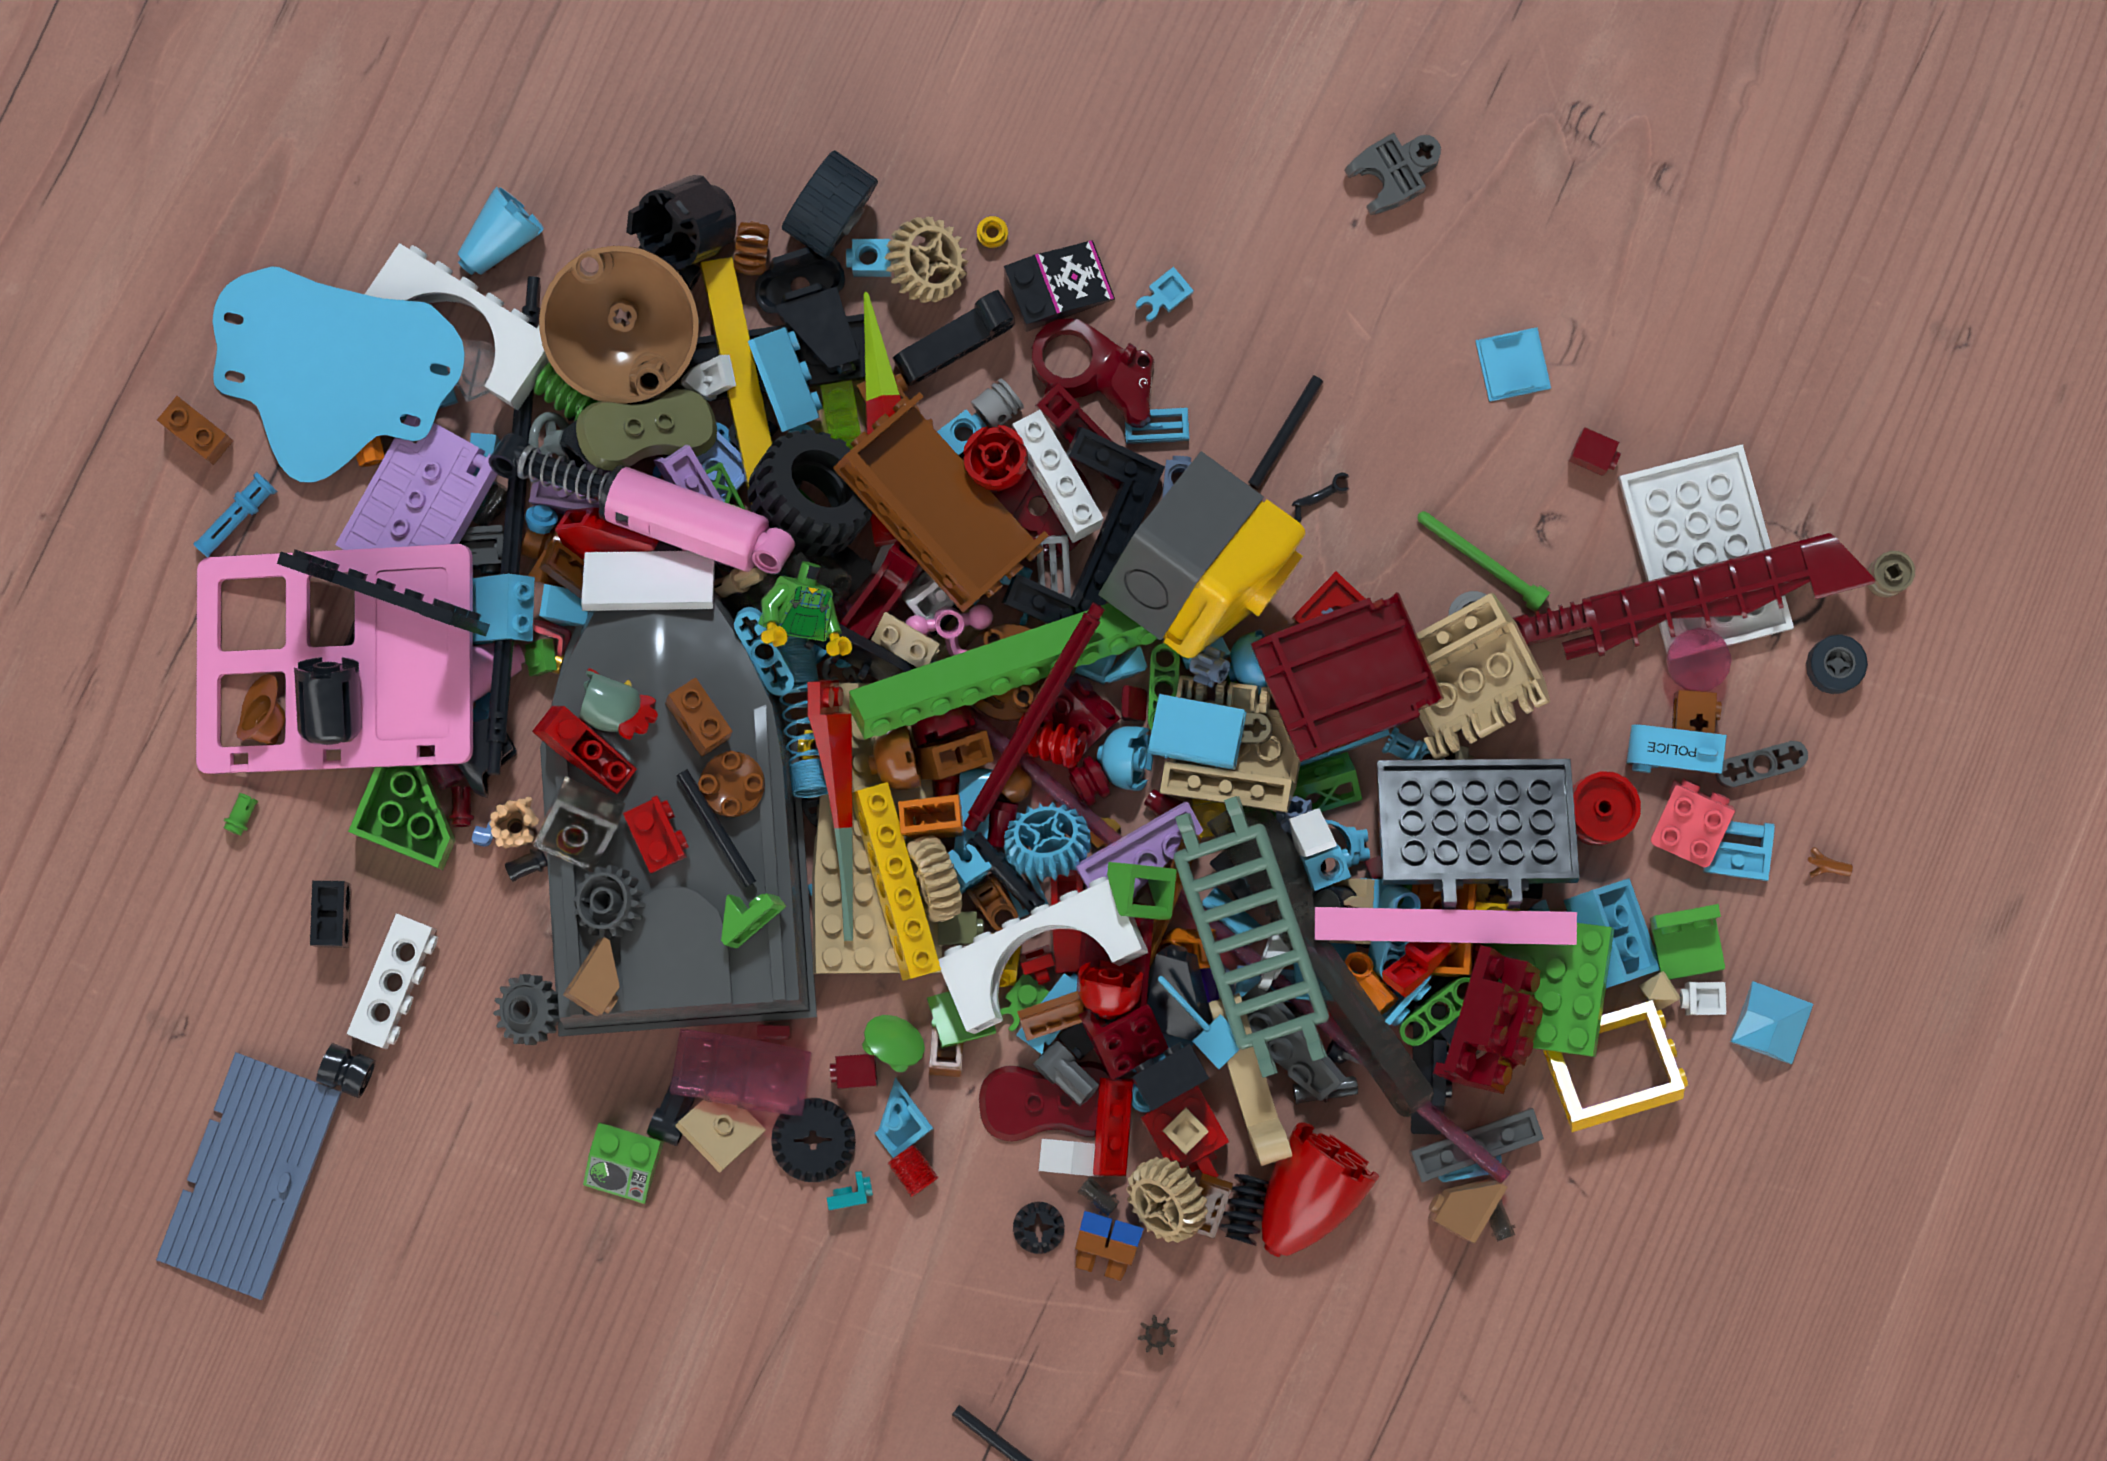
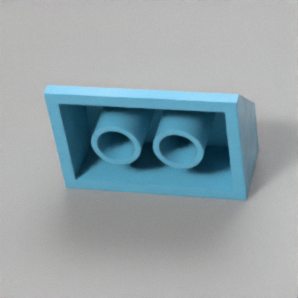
M784 327L749 340L750 349L781 431H787L819 418L818 411L823 409L817 391L810 392L807 380L812 379L806 361L799 362L795 351L801 348L795 332L791 331L788 333L787 328Z
M1630 878L1563 900L1567 912H1577V923L1614 928L1606 988L1660 970L1657 954Z

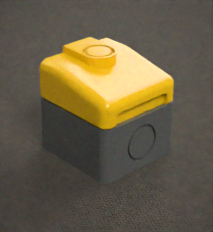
M1201 451L1137 529L1098 595L1159 640L1165 639L1163 643L1181 656L1194 658L1252 612L1258 617L1261 615L1303 556L1295 550L1305 536V529L1301 523L1268 499L1263 502L1264 496Z

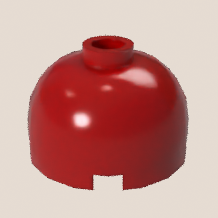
M998 425V427L989 429L987 426L980 428L970 436L964 446V466L967 473L976 484L987 490L1001 491L1010 488L1022 479L1027 470L1028 454L1023 439L1015 430L1005 425Z
M1100 960L1099 967L1090 968L1091 962L1079 968L1078 995L1085 1007L1098 1014L1100 1018L1115 1019L1117 1016L1133 1009L1138 1003L1142 991L1143 973L1140 972L1139 975L1133 973L1136 970L1135 966L1128 963L1118 966L1112 963L1111 960Z

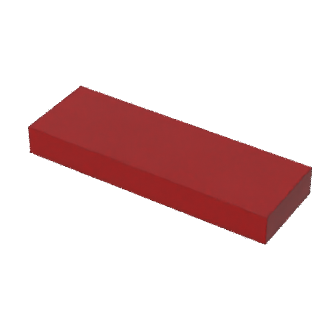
M1100 1077L1093 1166L1094 1175L1126 1176L1133 1079L1116 1078L1112 1080L1110 1077Z

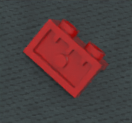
M658 795L652 797V800L623 813L651 874L687 858L684 849L689 848L682 830L680 829L675 832L670 821L675 818V815L668 800L661 801Z

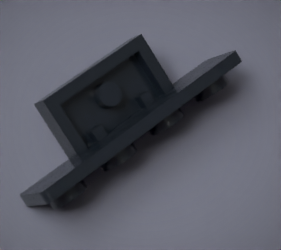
M1415 1004L1413 1010L1420 1004ZM1433 1005L1431 1015L1437 1019L1445 1017L1446 1007L1444 1005ZM1415 1021L1413 1022V1038H1417L1422 1034L1423 1027L1419 1022ZM1443 1029L1423 1044L1412 1046V1134H1443L1444 1106H1446V1098H1452V1081L1433 1073L1436 1062L1445 1064L1450 1046H1447L1446 1039L1440 1033Z

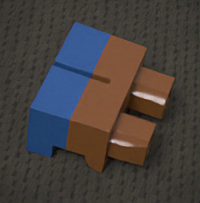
M1084 1210L1075 1249L1078 1250L1075 1268L1092 1272L1096 1256L1109 1259L1104 1276L1121 1281L1127 1266L1132 1265L1144 1228L1115 1220L1108 1247H1105L1112 1218Z

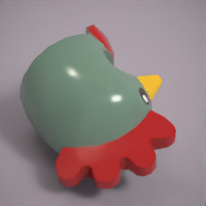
M591 668L587 669L586 675L590 680L583 684L586 694L579 719L587 726L597 730L619 732L627 740L632 739L634 733H647L648 723H655L658 718L657 711L653 709L656 704L655 698L639 695V692L632 687L629 680L621 683L602 676Z

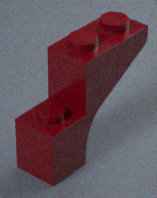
M898 540L889 549L878 572L840 623L868 640L872 639L884 613L887 612L893 615L898 609L907 587L923 570L920 564Z

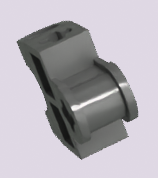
M1392 133L1366 148L1344 171L1348 178L1361 174V176L1371 174L1381 180L1383 189L1377 194L1378 198L1366 206L1370 215L1380 214L1398 208L1424 193L1426 185L1421 176L1432 171L1437 166L1441 155V146L1437 139L1430 135H1420L1402 146L1395 133ZM1421 148L1424 152L1430 151L1429 159H1426L1425 156L1418 157Z

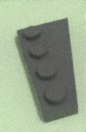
M1256 984L1241 999L1243 1002L1273 992L1270 987L1268 991L1262 990ZM1283 1002L1247 1014L1252 1033L1296 1018ZM1303 1030L1267 1042L1274 1063H1278L1286 1069L1290 1078L1320 1101L1347 1080L1328 1056L1312 1061Z

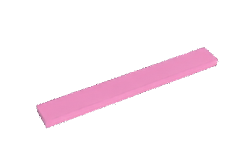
M1314 907V940L1577 945V912Z

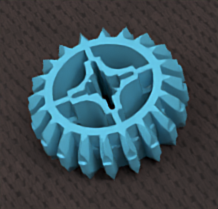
M1052 801L1049 807H1044L1041 803H1039L1036 809L1027 806L1026 814L1017 813L1016 821H1009L1008 830L1005 831L1004 835L1005 854L1008 856L1011 866L1016 867L1019 875L1026 873L1029 880L1038 876L1041 882L1046 877H1052L1056 881L1057 876L1060 874L1068 877L1070 869L1077 871L1075 866L1087 858V853L1090 852L1091 848L1090 829H1088L1084 817L1079 816L1076 809L1069 810L1066 804L1057 808Z

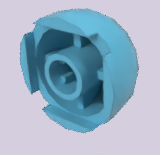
M1138 726L1118 728L1106 738L1104 744L1099 746L1097 761L1101 763L1102 771L1107 780L1116 787L1141 791L1147 784L1148 780L1142 778L1145 768L1151 771L1154 756L1148 753L1151 737L1146 735L1150 731L1148 728Z

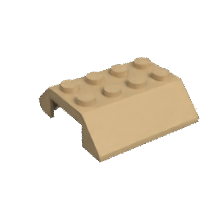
M1493 593L1484 596L1417 633L1444 696V700L1419 710V718L1429 737L1424 738V741L1435 760H1442L1449 756L1450 751L1455 753L1460 750L1457 732L1463 730L1464 737L1472 744L1478 740L1477 734L1480 738H1483L1506 725L1505 719L1508 723L1515 721L1516 716L1513 702L1519 700L1520 707L1527 714L1534 710L1533 704L1536 708H1539L1550 702L1545 679L1516 622Z
M1181 675L1176 697L1244 709L1247 713L1262 714L1271 722L1273 733L1270 739L1263 744H1241L1235 770L1222 767L1215 768V766L1170 758V762L1165 761L1160 794L1225 803L1224 800L1239 796L1242 806L1288 812L1297 786L1300 762L1278 710L1270 709L1271 693L1269 688H1261L1260 703H1258V686L1231 682L1227 699V681H1223L1216 685V701L1207 700L1208 686L1197 683L1195 694L1196 681L1193 680L1194 677ZM1258 720L1255 721V726L1253 727L1244 726L1243 731H1252L1255 737H1259L1260 732L1265 731L1266 727L1262 726Z

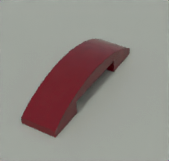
M1058 382L1035 405L1069 444H1071L1078 427H1083L1112 441ZM1098 472L1118 491L1121 482Z

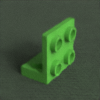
M1719 904L1655 915L1649 918L1660 973L1664 971L1669 980L1725 969L1716 918L1721 917Z

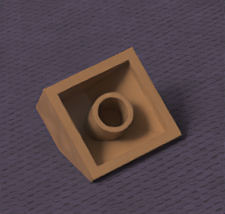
M1485 1178L1444 1189L1442 1194H1436L1429 1205L1431 1213L1428 1218L1457 1236L1476 1243L1508 1187L1497 1181Z

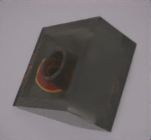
M565 776L550 805L533 846L593 873L618 827L625 803Z

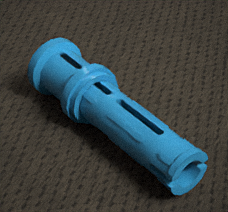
M257 471L253 475L254 479L242 492L237 491L234 494L235 501L193 543L206 557H209L249 514H256L259 511L258 507L270 494L275 495L278 492ZM261 487V490L251 499V496ZM242 507L243 509L238 514H236L238 509ZM232 518L225 528L213 539V535Z

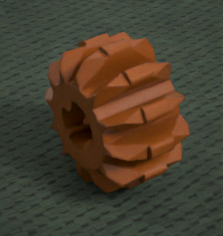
M754 221L741 222L739 224L734 255V268L737 273L754 276L762 275L765 272L770 235L768 225L759 224V222Z

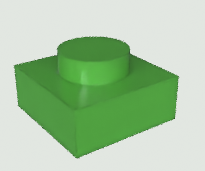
M553 638L540 639L525 645V662L528 666L529 676H541L557 670Z

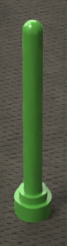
M1422 511L1418 514L1417 519L1422 525L1522 595V600L1527 603L1525 606L1533 612L1539 610L1551 593L1541 585L1539 587L1534 584L1532 586L1528 585L1429 513Z

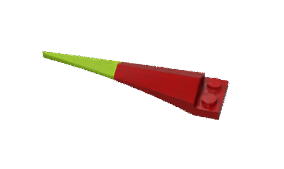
M865 291L867 434L869 435L874 431L872 425L882 415L886 413L891 417L895 413L892 408L901 400L870 296ZM873 513L871 525L875 546L894 544L897 539Z

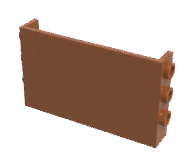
M919 392L911 400L907 396L901 399L892 408L895 413L891 417L886 413L882 415L872 425L874 431L868 435L864 431L850 443L853 449L844 455L833 469L962 612H965L982 595L986 594L990 598L1003 586L999 580L1005 575L1009 580L1023 568L1020 561L1025 557L1029 561L1036 557L1044 549L1040 543L1049 535L1044 531L1034 540L990 490L974 482L965 469L964 461L915 408L924 397Z

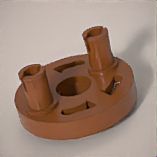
M1016 624L993 626L977 635L966 650L969 651L1031 629ZM1040 679L1038 687L1037 681L1031 685H1022L1010 689L1002 695H993L999 702L991 697H987L972 705L984 715L996 720H1020L1022 715L1029 709L1045 679Z

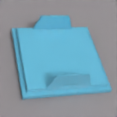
M1537 327L1475 340L1489 402L1551 389Z

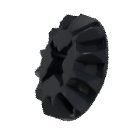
M1032 1202L1025 1205L1016 1214L1013 1222V1233L1017 1243L1031 1253L1043 1254L1053 1250L1059 1245L1064 1235L1065 1225L1062 1215L1054 1206L1045 1202ZM1036 1213H1039L1043 1224L1053 1225V1228L1043 1231L1042 1242H1038L1035 1232L1024 1230V1227L1035 1224Z

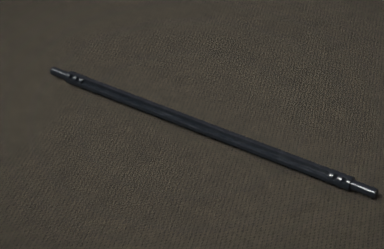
M529 276L527 278L526 303L522 307V313L529 318L527 323L537 328L541 310L538 307L540 278ZM534 388L519 410L514 408L512 433L522 436L528 443L532 423ZM518 474L514 478H508L500 575L508 573L519 575L527 478H519ZM512 639L495 640L486 740L489 743L487 774L500 775L502 744L506 743L514 640Z

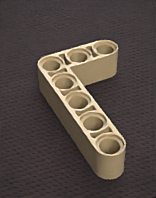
M1239 993L1233 995L1236 1004L1242 1002ZM1221 999L1208 1002L1213 1021L1221 1014L1228 1022ZM1247 1014L1240 1016L1246 1035L1251 1034L1252 1031ZM1254 1048L1240 1049L1226 1064L1253 1151L1261 1166L1291 1157L1292 1151L1287 1135L1277 1116L1266 1077H1262Z

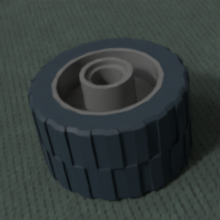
M836 150L832 151L817 168L799 194L782 223V230L821 257L827 258L840 243L844 235H848L865 211L864 206L877 186L878 179Z

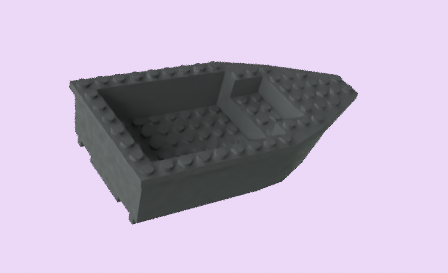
M659 541L653 551H682V549ZM716 564L714 581L717 578L723 577ZM714 590L713 609L588 611L585 624L576 626L567 646L551 706H565L579 718L586 694L583 684L590 680L586 675V671L588 668H591L600 675L621 683L629 680L632 687L639 692V695L655 698L656 704L653 709L657 711L658 718L655 723H648L647 733H634L633 738L630 740L623 738L619 732H607L589 727L637 768L618 794H614L556 753L545 742H541L540 753L555 989L558 991L559 1018L561 1020L558 1021L559 1037L817 1017L802 798L795 797L792 794L788 762L796 754L787 751L786 745L794 738L784 734L785 727L792 722L782 718L781 714L788 706L780 702V696L774 695L767 690L734 629L736 615L742 609L734 594L721 598ZM744 617L742 627H749L751 629L753 639L749 640V642L752 643L759 636L749 619ZM759 644L755 649L756 655L761 659H768L762 644ZM695 677L733 731L728 741L701 757L665 704L670 693ZM774 677L773 683H777L776 677ZM788 710L785 713V717L793 720L791 713ZM796 725L789 727L787 733L798 736ZM798 740L789 745L790 750L797 752ZM730 750L752 757L761 767L765 778L763 796L752 811L738 817H726L715 813L756 879L755 883L746 888L676 775L688 769L698 785L702 772L708 762L715 756ZM799 757L795 758L791 764L799 762ZM658 795L661 801L668 800L675 815V818L670 821L675 832L680 829L682 830L689 848L684 849L687 858L651 874L623 813L652 800V797ZM574 812H577L583 816L585 845L580 853L568 856L558 849L556 838L562 829L566 827L575 828ZM569 835L565 838L566 846L574 847L577 840L574 836ZM608 865L619 867V869L629 870L630 876L639 879L635 888L644 890L645 893L639 896L638 899L640 902L645 903V907L637 909V913L641 915L642 919H633L631 921L634 926L633 931L623 929V937L612 936L611 939H608L610 940L620 986L615 995L619 998L608 1014L603 1012L602 1015L594 1016L563 996V993L596 941L602 938L600 935L589 934L588 927L580 926L579 923L582 919L579 915L574 914L577 906L576 902L573 901V897L577 896L579 890L577 885L582 884L586 880L584 876L586 873L595 874V867L607 868ZM768 893L781 898L786 907L740 947L733 948L723 944L721 938L725 903L728 894L740 897L748 909L750 908L749 903L761 894ZM610 896L608 897L606 902L607 908L611 902Z

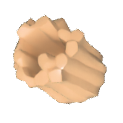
M531 797L518 799L517 801L509 800L505 805H497V811L491 813L489 825L492 828L491 833L496 838L495 842L498 847L503 845L505 849L509 847L518 848L533 841V828L538 824L539 819L531 808ZM515 822L520 823L523 827L518 833L510 831V826Z

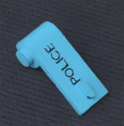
M1631 725L1626 763L1632 765V771L1651 773V768L1661 766L1722 774L1727 735L1647 725Z

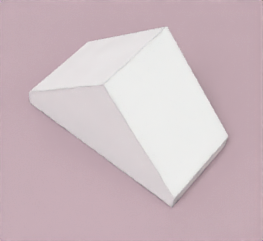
M1319 808L1289 819L1297 855L1308 857L1337 846Z
M1042 1139L1039 1171L1103 1177L1093 1174L1095 1144Z

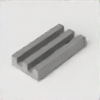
M1068 535L1048 536L1040 545L1043 547V544H1049L1051 590L1058 592L1055 544L1062 543L1064 593L1060 594L1071 598ZM1042 550L1037 555L1038 583L1045 586Z

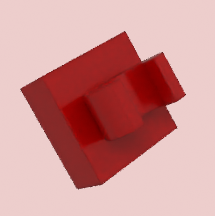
M1049 944L1020 954L1019 960L1024 975L1034 972L1038 985L1051 981L1047 967L1055 965Z

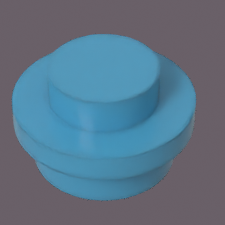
M536 505L527 509L525 520L531 531L538 534H546L556 526L558 516L550 507Z

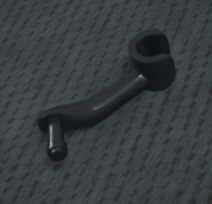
M1343 472L1338 473L1329 486L1295 500L1292 503V507H1295L1294 519L1298 522L1302 521L1301 507L1316 504L1334 493H1346L1349 488L1338 487L1336 480L1349 478V475Z

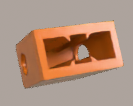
M959 794L898 802L900 832L902 835L914 839L934 835L938 839L964 835L962 805ZM913 816L915 817L916 825L913 824Z

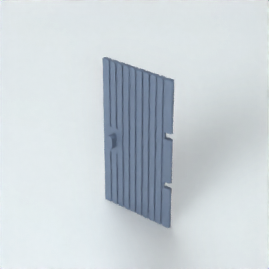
M235 1052L214 1107V1111L222 1113L223 1116L220 1122L209 1120L187 1177V1181L196 1184L193 1193L182 1190L156 1260L263 1300L342 1092Z

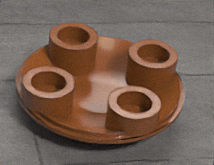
M730 750L715 756L708 762L699 779L698 786L715 813L726 817H738L749 813L758 805L764 793L765 778L761 767L752 757Z

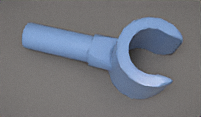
M488 822L487 828L475 827L472 835L474 844L483 847L491 844L493 836L491 833L492 828L489 825L490 822Z

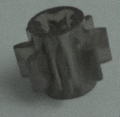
M1152 1314L1153 1323L1149 1325L1144 1322L1140 1323L1142 1328L1146 1330L1145 1334L1138 1336L1137 1339L1141 1341L1147 1340L1146 1352H1149L1152 1347H1156L1159 1354L1163 1355V1346L1166 1344L1170 1347L1175 1346L1169 1339L1170 1335L1176 1334L1178 1331L1177 1329L1169 1330L1167 1328L1170 1320L1169 1317H1166L1161 1323L1157 1322V1317L1155 1314ZM1160 1326L1164 1327L1163 1334L1166 1336L1163 1342L1161 1340H1157L1155 1343L1151 1342L1152 1335L1149 1333V1330L1151 1328L1158 1329Z

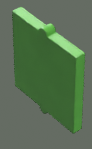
M950 991L927 997L933 1017L931 1025L936 1027L942 1048L996 1033L995 1025L976 1034L967 1032Z

